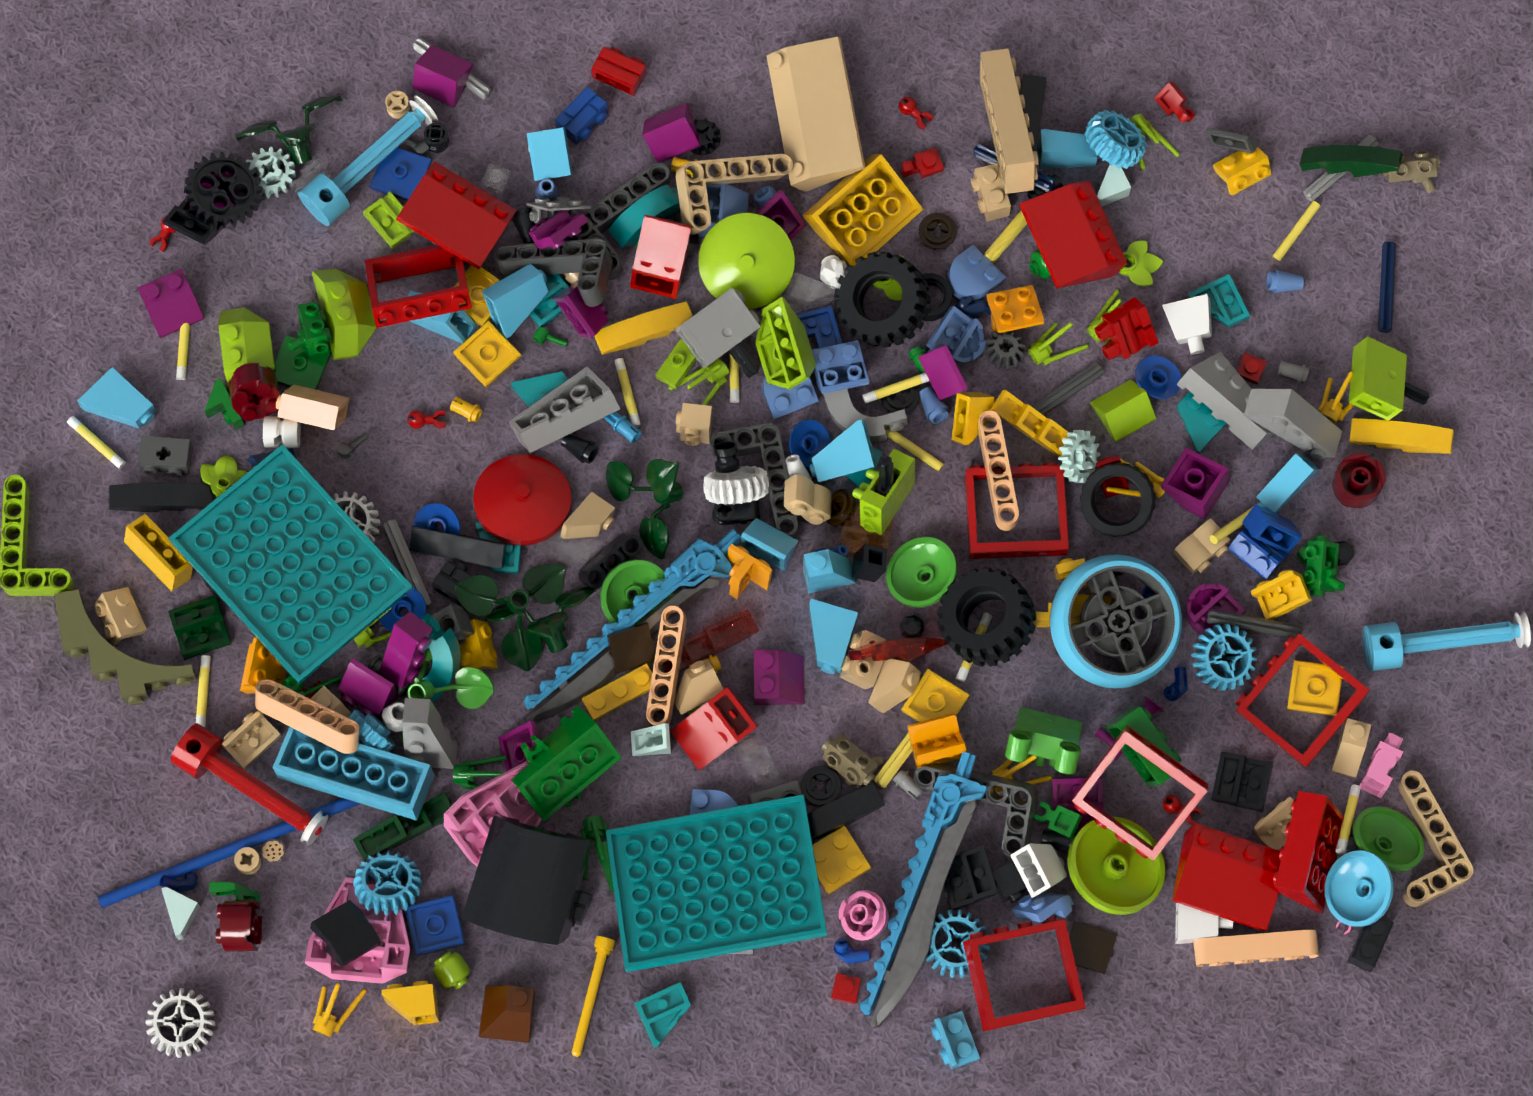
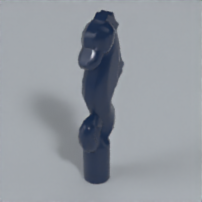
M972 296L966 299L961 298L955 305L961 312L970 315L974 319L982 316L983 312L991 315L988 302L984 300L972 302Z

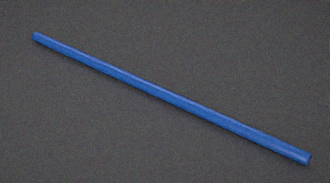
M341 798L309 812L312 818L320 811H322L323 816L328 815L330 817L360 805V803ZM284 821L98 896L99 903L102 908L231 857L239 849L244 847L253 848L297 829Z

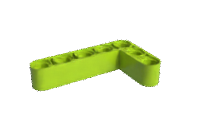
M20 475L9 476L4 482L0 585L10 596H55L54 594L73 591L74 580L65 569L26 568L30 489ZM22 485V489L19 492H12L14 486ZM21 508V512L17 516H10L12 510ZM13 532H20L17 539H9ZM19 555V559L15 563H8L11 556ZM67 578L65 585L56 586L59 579ZM18 579L15 586L7 587L9 580ZM35 579H43L39 586H31Z

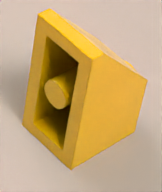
M982 392L957 393L951 440L963 445H969L978 436L980 415L991 409L994 404L993 396ZM986 421L983 425L986 427L991 421Z

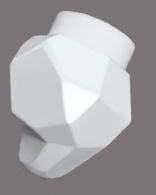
M835 255L827 256L822 260L820 279L830 289H840L841 284L838 283L840 275L845 277L847 274L845 261L840 260Z
M394 702L383 709L382 719L387 729L394 732L403 731V703Z

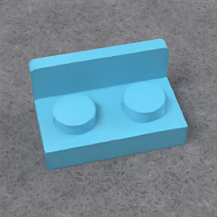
M963 1011L934 1019V1026L931 1027L935 1041H941L943 1050H940V1054L945 1065L949 1064L952 1070L980 1060Z

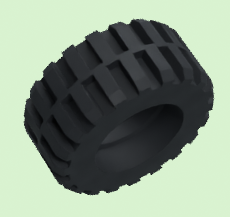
M883 251L879 255L876 252L868 253V258L860 256L855 259L856 265L851 266L849 264L845 268L847 271L845 277L840 275L838 283L841 286L840 289H835L834 294L838 298V301L834 303L835 310L839 312L838 318L846 326L845 329L861 341L875 347L878 345L883 348L891 347L893 343L898 346L904 343V338H913L915 336L913 331L917 327L920 330L923 327L922 319L923 317H928L930 311L926 308L927 304L931 303V296L927 294L929 286L923 279V274L903 257ZM891 278L897 281L902 288L901 304L891 317L881 321L871 320L864 313V296L869 287L876 281Z
M983 567L981 572L977 568L969 570V575L964 576V574L958 576V581L955 584L951 583L947 587L949 589L948 593L942 595L940 602L943 605L937 609V615L940 618L937 621L938 628L941 630L944 640L964 661L968 663L973 661L975 665L982 667L985 665V662L990 667L997 666V661L1006 663L1011 660L1010 656L1013 654L1018 656L1022 652L1020 648L1023 645L1027 646L1031 640L1029 633L1033 634L1036 627L1032 622L1036 620V612L1033 609L1034 603L1021 583L1011 574H1006L1004 570L997 568L994 572L991 567ZM988 600H1002L1006 603L1005 617L996 629L980 635L968 632V619L975 607Z

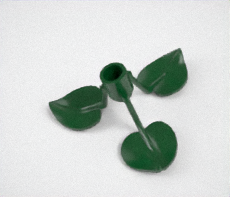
M320 97L304 104L302 109H305V125L295 129L280 132L276 126V121H263L249 126L239 133L236 139L238 141L242 136H250L266 130H272L276 132V137L281 139L287 152H291L294 164L308 162L313 159L309 145H311L309 132L316 128L315 124H309L310 112L335 100L341 102L342 97Z
M663 459L651 460L647 466L646 478L652 487L631 485L634 475L628 465L620 461L609 462L606 470V482L614 499L618 501L627 500L630 496V490L653 491L656 502L662 504L661 507L650 515V518H643L641 520L639 535L644 546L651 554L659 559H665V552L669 544V530L666 523L661 518H656V516L664 509L670 508V503L680 501L683 498L682 486L676 482L679 463Z
M543 564L529 569L522 580L523 587L529 593L518 589L513 591L510 597L505 596L501 599H495L498 595L497 584L493 579L484 575L472 576L455 584V593L462 607L475 616H487L493 610V603L500 604L504 602L507 603L511 612L517 613V632H509L504 636L501 642V651L509 663L523 671H530L540 658L542 641L540 635L532 633L528 629L521 630L523 611L526 609L529 598L532 596L541 604L555 602L563 591L565 567L559 564Z
M581 587L562 593L555 600L556 605L559 606V612L552 613L544 618L535 620L525 609L523 613L531 622L528 625V630L540 635L542 639L545 638L551 653L564 650L568 646L563 632L566 630L564 623L568 619V614L563 612L564 609L582 603L591 594L597 592L595 588ZM504 602L494 607L492 612L486 616L485 621H504L515 616L517 613L511 612L507 603Z

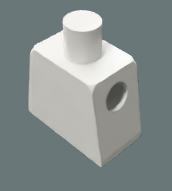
M1208 294L1164 304L1163 309L1179 344L1188 343L1191 355L1204 352L1202 339L1212 337L1211 302Z
M1030 843L1010 855L1032 898L1067 877L1063 859L1057 856L1053 846L1050 844Z
M1176 903L1175 944L1193 943L1194 940L1200 938L1218 937V928H1233V921Z

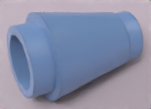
M543 179L537 184L535 194L537 198H548L549 201H554L558 197L559 188L554 181ZM543 186H551V189L546 191L543 189Z
M1276 269L1267 274L1266 287L1268 291L1273 293L1302 290L1304 279L1302 275Z
M926 387L919 392L927 420L931 421L932 424H938L949 416L947 405L938 399L931 387Z

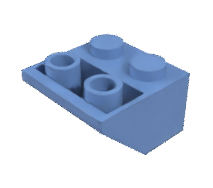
M728 184L706 186L711 223L707 229L698 233V237H705L710 228L721 219L732 214L748 212L749 193Z
M858 340L812 350L816 362V367L813 371L821 394L869 384Z

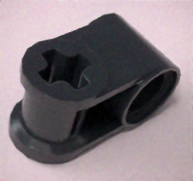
M758 500L734 505H724L722 503L714 505L713 519L719 525L747 524V521L753 522L755 518L761 520ZM721 508H725L726 512H728L726 517L720 512Z

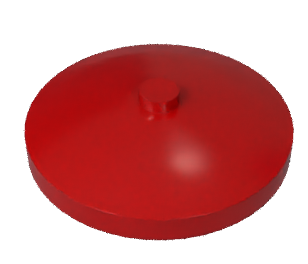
M529 454L510 455L493 462L479 476L474 488V511L481 526L494 538L513 545L537 544L549 539L563 527L570 514L571 490L565 475L550 461Z

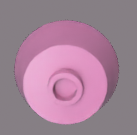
M861 890L853 893L847 900H843L839 909V920H841L845 932L850 937L856 940H868L884 931L889 921V913L878 894L869 890Z

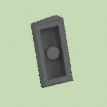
M1208 127L1206 129L1210 142L1214 146L1254 153L1260 142V139L1248 135Z

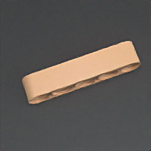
M988 410L980 415L978 435L995 523L999 529L1009 531L1017 524L1019 510L1001 418L996 412ZM991 421L995 424V427L986 428L983 423ZM996 444L1000 449L998 451H991L987 446ZM994 467H1001L1004 473L995 474L992 469ZM998 490H1005L1009 495L1001 498L996 492ZM1009 513L1013 516V519L1005 521L1001 518V515Z
M677 606L666 607L661 616L646 711L647 720L653 726L664 723L670 724L672 720L687 624L685 613ZM672 613L680 614V620L676 624L668 622L669 616ZM675 637L676 645L673 648H665L666 639ZM664 662H672L673 667L670 672H661V665ZM668 686V694L665 697H658L657 690L659 687ZM658 710H663L665 712L664 719L660 722H655L653 720L654 713Z
M264 679L257 682L255 686V707L257 710L339 752L350 754L357 751L359 748L358 723L273 680Z
M1316 930L1210 937L1193 941L1197 967H1203V964L1220 966L1229 965L1228 962L1245 964L1254 963L1253 960L1270 962L1279 961L1278 958L1295 960L1304 959V956H1309L1310 958L1319 956Z

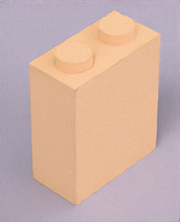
M292 385L282 395L278 396L276 409H279L278 417L335 430L345 422L350 398Z

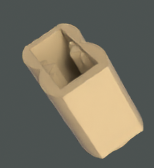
M796 474L785 480L784 507L794 515H802L805 520L814 525L831 519L832 493L829 489L814 484L811 479L803 475Z
M1211 518L1174 549L1173 554L1192 575L1197 571L1200 574L1203 573L1211 565L1209 561L1215 556L1220 558L1228 551V545L1231 540L1228 536L1217 544H1213L1210 541V536L1221 529Z

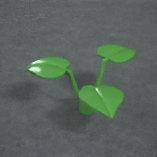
M429 647L424 654L426 659L422 664V670L418 677L414 679L415 683L408 688V697L418 699H431L437 692L457 689L456 698L458 702L468 709L481 707L494 693V685L490 677L475 667H465L457 671L455 675L457 684L434 688L431 682L422 680L428 668L427 661L433 660ZM400 731L401 741L403 742V731Z

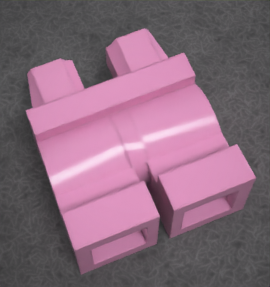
M1389 733L1384 742H1379L1370 757L1372 761L1359 786L1362 790L1382 798L1393 779L1388 775L1403 754V751L1399 750L1403 738Z

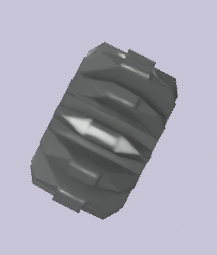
M1014 330L1010 332V335L1003 332L1001 336L994 332L992 334L993 339H987L986 342L988 348L985 349V354L990 356L988 358L989 364L997 361L996 368L999 369L1001 364H1004L1006 371L1010 369V363L1017 368L1019 361H1023L1025 358L1023 352L1026 351V345L1021 344L1023 341L1022 336L1014 338ZM1002 347H1008L1007 350H1009V352H1003L1004 349H1002Z

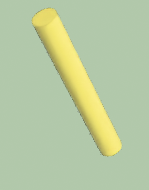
M1312 201L1273 254L1275 259L1278 261L1282 260L1320 208L1319 203Z
M890 429L885 430L886 436L938 472L944 466V463L898 432H890Z
M1253 507L1212 534L1210 541L1213 544H1217L1243 526L1245 517Z

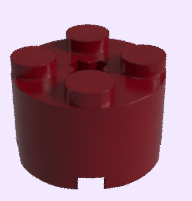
M248 363L238 367L233 372V376L229 380L231 403L235 412L242 416L245 421L261 419L279 410L276 409L277 398L280 395L277 376L270 367L259 366V363Z
M1355 453L1347 456L1340 463L1332 480V488L1336 498L1343 506L1364 508L1376 501L1385 483V471L1378 460H1374L1365 453Z
M257 900L225 901L223 904H218L217 917L220 919V928L216 929L217 944H222L226 952L258 951L259 948L255 945L261 944L262 916H257L256 909H260Z

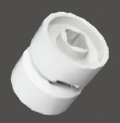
M278 416L264 417L263 444L265 448H278L280 444H283L286 448L300 447L301 422L285 418L281 420Z

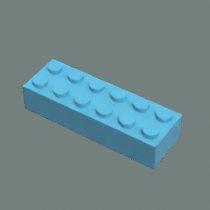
M289 727L273 765V770L278 779L413 820L418 819L435 776L429 764L363 744H359V748L354 753H342L292 727Z

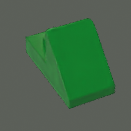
M219 378L213 386L205 407V414L209 418L221 412L227 425L233 424L235 430L244 426L240 415L233 409L231 397L221 378Z

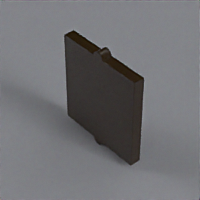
M647 622L607 635L610 648L609 656L612 657L616 674L654 662L655 651L653 644L655 641L651 638Z
M1075 921L1070 935L1075 964L1105 974L1109 959L1114 955L1112 949L1117 935Z

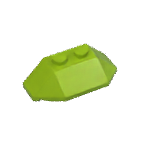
M336 268L312 271L320 308L325 314V327H329L331 342L329 343L333 359L340 360L357 357L376 330L367 284Z
M781 297L763 308L761 314L763 317L760 322L761 327L758 328L755 344L767 383L790 390L811 376L816 367V362L803 323L785 298Z
M245 307L220 311L218 327L228 389L229 380H231L233 372L244 364L259 363V366L265 368L268 366L274 371L275 362L269 322Z

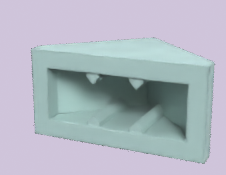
M1115 164L1109 165L1097 195L1101 206L1130 195L1131 186L1122 167L1117 168Z
M664 723L631 731L632 756L671 754L669 724Z
M167 887L161 888L175 936L178 940L184 939L201 907L198 902Z

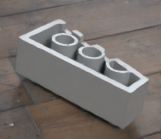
M1221 352L1191 367L1177 383L1182 390L1186 387L1193 393L1194 396L1192 398L1197 403L1203 402L1213 411L1211 415L1217 420L1225 421L1229 425V430L1252 450L1267 442L1274 435L1273 432L1244 416L1251 388Z
M586 367L509 421V424L519 442L531 453L620 410V407L611 389Z
M1251 389L1244 412L1245 417L1309 453L1315 459L1335 458L1342 430L1294 390Z

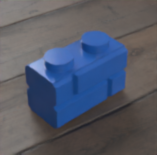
M586 87L555 119L556 128L565 127L567 137L577 145L581 140L586 141L591 136V129L597 123L601 125L605 122L609 115L608 104L589 87Z
M1258 504L1252 508L1243 521L1244 526L1249 530L1253 538L1259 541L1262 540L1263 543L1287 554L1292 551L1302 537V534L1291 520Z
M1246 528L1238 534L1228 547V550L1265 580L1279 568L1288 556L1285 552L1263 543L1262 540L1259 541L1253 538Z

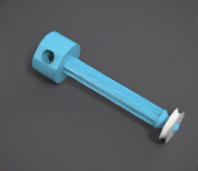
M415 95L414 101L409 100L413 111L407 112L403 118L333 180L320 173L298 192V196L304 206L319 222L328 227L350 208V203L345 194L414 132L422 128V122L426 125L433 122L438 123L437 115L423 99ZM320 198H325L328 202H323Z
M1522 611L1521 615L1517 612L1514 613L1513 623L1506 621L1401 635L1397 623L1390 622L1365 625L1362 632L1363 650L1369 671L1401 668L1403 654L1506 641L1511 642L1514 638L1519 648H1522L1523 645L1528 648L1531 642L1530 624L1524 611Z

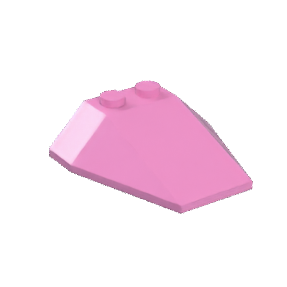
M526 761L462 795L444 813V827L469 861L476 867H478L494 814L520 820V823L538 827L542 820L511 781L514 776L529 765Z
M345 877L324 914L351 900L367 918L381 943L376 948L341 967L326 952L327 944L313 932L309 938L305 964L336 980L383 984L407 973L410 946L402 909H399L397 915L394 911H389L388 916L384 914V911H380L376 915L374 908L367 911L365 904L361 905L354 893V878ZM370 880L368 887L372 891L375 889L374 881Z

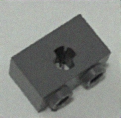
M141 435L138 465L146 474L157 475L159 471L168 472L170 476L181 477L183 474H189L193 445L190 439ZM165 454H169V456H167L165 460L161 459L165 457Z

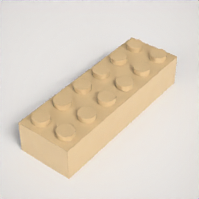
M1008 48L980 52V85L1005 194L1034 190V180H1038L1036 168L1038 165L1037 151H1032L1034 146L1033 133L1028 132L1027 129L1030 127L1028 113L1024 114L1023 109H1025L1024 95H1019L1018 90H1021L1020 78L1014 74L1016 72V61L1014 57H1010Z

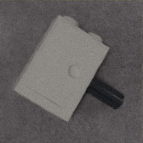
M733 288L727 290L678 326L675 331L702 368L707 367L729 351L746 376L750 378L759 371V368L740 342L761 326L758 323L760 320L757 314L752 309L748 310L744 304L745 298L738 290L735 291Z

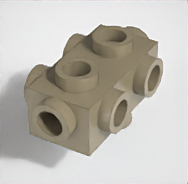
M1417 151L1412 156H1405L1403 154L1399 171L1382 173V176H1386L1389 183L1413 180V183L1422 182L1427 193H1431L1436 188L1430 177H1437V169H1440L1439 155H1433L1429 151Z
M839 734L834 740L829 738L821 748L824 751L822 759L827 762V767L838 771L846 778V783L849 786L857 787L858 789L871 784L876 778L874 772L877 767L883 765L882 756L870 758L843 734Z

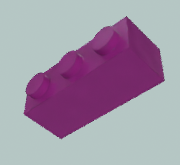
M412 612L407 613L394 624L379 671L401 689L409 682L411 684L414 683V679L420 673V666L426 659L424 654L431 644L430 636L433 628Z

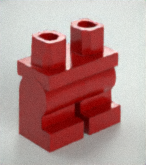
M1135 297L1114 309L1110 314L1102 315L1103 323L1094 328L1098 339L1102 342L1110 338L1111 342L1101 347L1103 355L1108 360L1118 356L1126 360L1131 357V354L1139 352L1143 347L1147 345L1153 347L1159 343L1154 328L1151 325L1152 322L1146 306Z

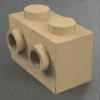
M998 163L974 169L971 185L973 191L978 193V208L981 214L984 213L986 222L1009 216L1011 204L1008 195L1004 191Z
M690 403L682 404V411L677 410L676 433H680L681 441H685V444L697 446L699 443L710 444L712 406Z
M867 630L854 634L849 642L851 649L848 656L844 657L839 677L863 689L874 687L891 642Z

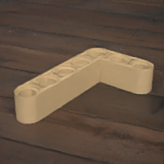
M772 154L688 162L676 172L682 224L692 226L690 234L693 235L702 232L710 226L711 215L706 186L777 180L791 172L793 168L792 159L786 154ZM776 162L781 165L782 172L776 168ZM753 164L759 167L760 173L754 170ZM731 166L737 169L738 175L733 174ZM709 167L715 171V177L710 175ZM687 169L692 172V174H693V179H690V178L687 176V174H686V170H687ZM690 193L696 196V203L690 199ZM694 217H697L699 219L700 227L695 225L693 221Z
M1411 770L1402 776L1398 783V789L1441 868L1411 882L1404 890V902L1410 907H1418L1466 883L1473 874V866L1425 779L1419 772ZM1405 780H1413L1416 783L1417 788H1408L1405 784ZM1424 801L1427 803L1429 810H1420L1417 802ZM1430 823L1438 824L1441 828V833L1432 832ZM1442 845L1450 846L1453 850V855H1446L1442 851ZM1454 868H1462L1465 871V877H1458L1454 872ZM1432 879H1441L1444 884L1443 888H1436L1432 883ZM1410 889L1419 890L1422 898L1419 900L1414 899L1410 894Z

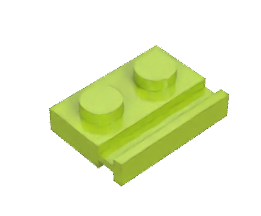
M388 192V195L384 198H380L363 211V215L393 250L415 231L396 220L403 206L391 192Z

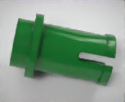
M917 346L908 352L910 355L909 360H913L919 373L922 374L925 373V370L918 357L924 354L926 349Z

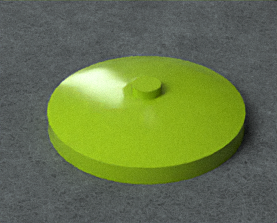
M743 212L729 215L710 228L701 243L698 264L703 283L715 298L733 288L735 291H740L745 298L744 304L748 309H755L773 302L785 291L794 272L795 257L789 237L775 221L761 214Z
M1113 817L1151 846L1155 845L1156 841L1144 828L1130 820ZM1093 820L1086 824L1073 838L1068 850L1067 864L1075 888L1088 903L1110 914L1127 915L1144 909L1160 893L1165 879L1163 855L1160 852L1154 861L1149 857L1145 859L1135 851L1136 848L1130 843H1122L1115 837V833L1108 827L1103 829Z

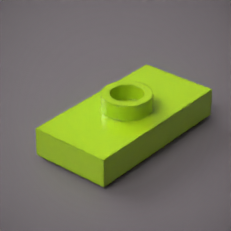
M682 339L679 340L655 374L656 379L677 389L697 361Z

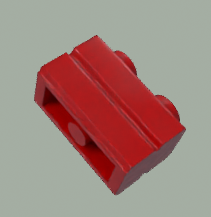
M603 47L592 66L591 72L592 78L635 96L646 76L647 69L640 58L635 56L629 58L615 47L610 49Z

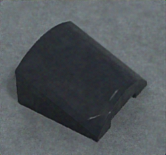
M494 814L461 919L513 937L558 945L570 935L591 840L569 833L565 835L520 823V820Z

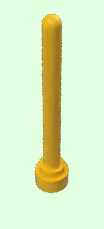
M596 936L594 947H596L595 952L597 955L572 1048V1055L574 1057H579L582 1054L606 957L614 950L616 941L610 938Z

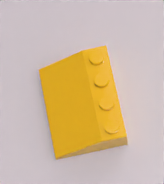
M871 154L864 160L865 169L847 175L802 215L816 234L851 266L857 264L855 259L858 257L868 258V253L877 252L924 210L882 154Z

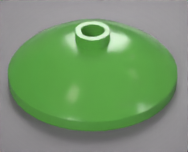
M932 537L912 539L899 547L888 563L886 571L888 588L892 595L904 605L926 607L940 601L943 594L948 593L949 589L947 587L951 583H955L958 571L957 560L952 550L941 540ZM926 576H930L929 580L924 581Z
M640 559L628 560L613 568L605 578L600 594L601 607L608 621L616 623L618 621L617 614L620 609H630L634 606L632 602L634 597L629 598L628 596L631 590L635 591V595L648 594L650 582L663 580L665 578L664 571L656 564ZM662 600L659 604H657L653 609H651L647 614H645L641 619H639V620H638L635 624H633L631 627H633L634 625H636L640 620H642L646 615H648L652 610H654V609H655L658 605H660L664 600Z
M1370 807L1362 811L1354 822L1353 835L1360 851L1371 852L1379 856L1387 864L1390 871H1408L1414 868L1422 859L1424 854L1423 838L1417 827L1398 811L1387 807Z

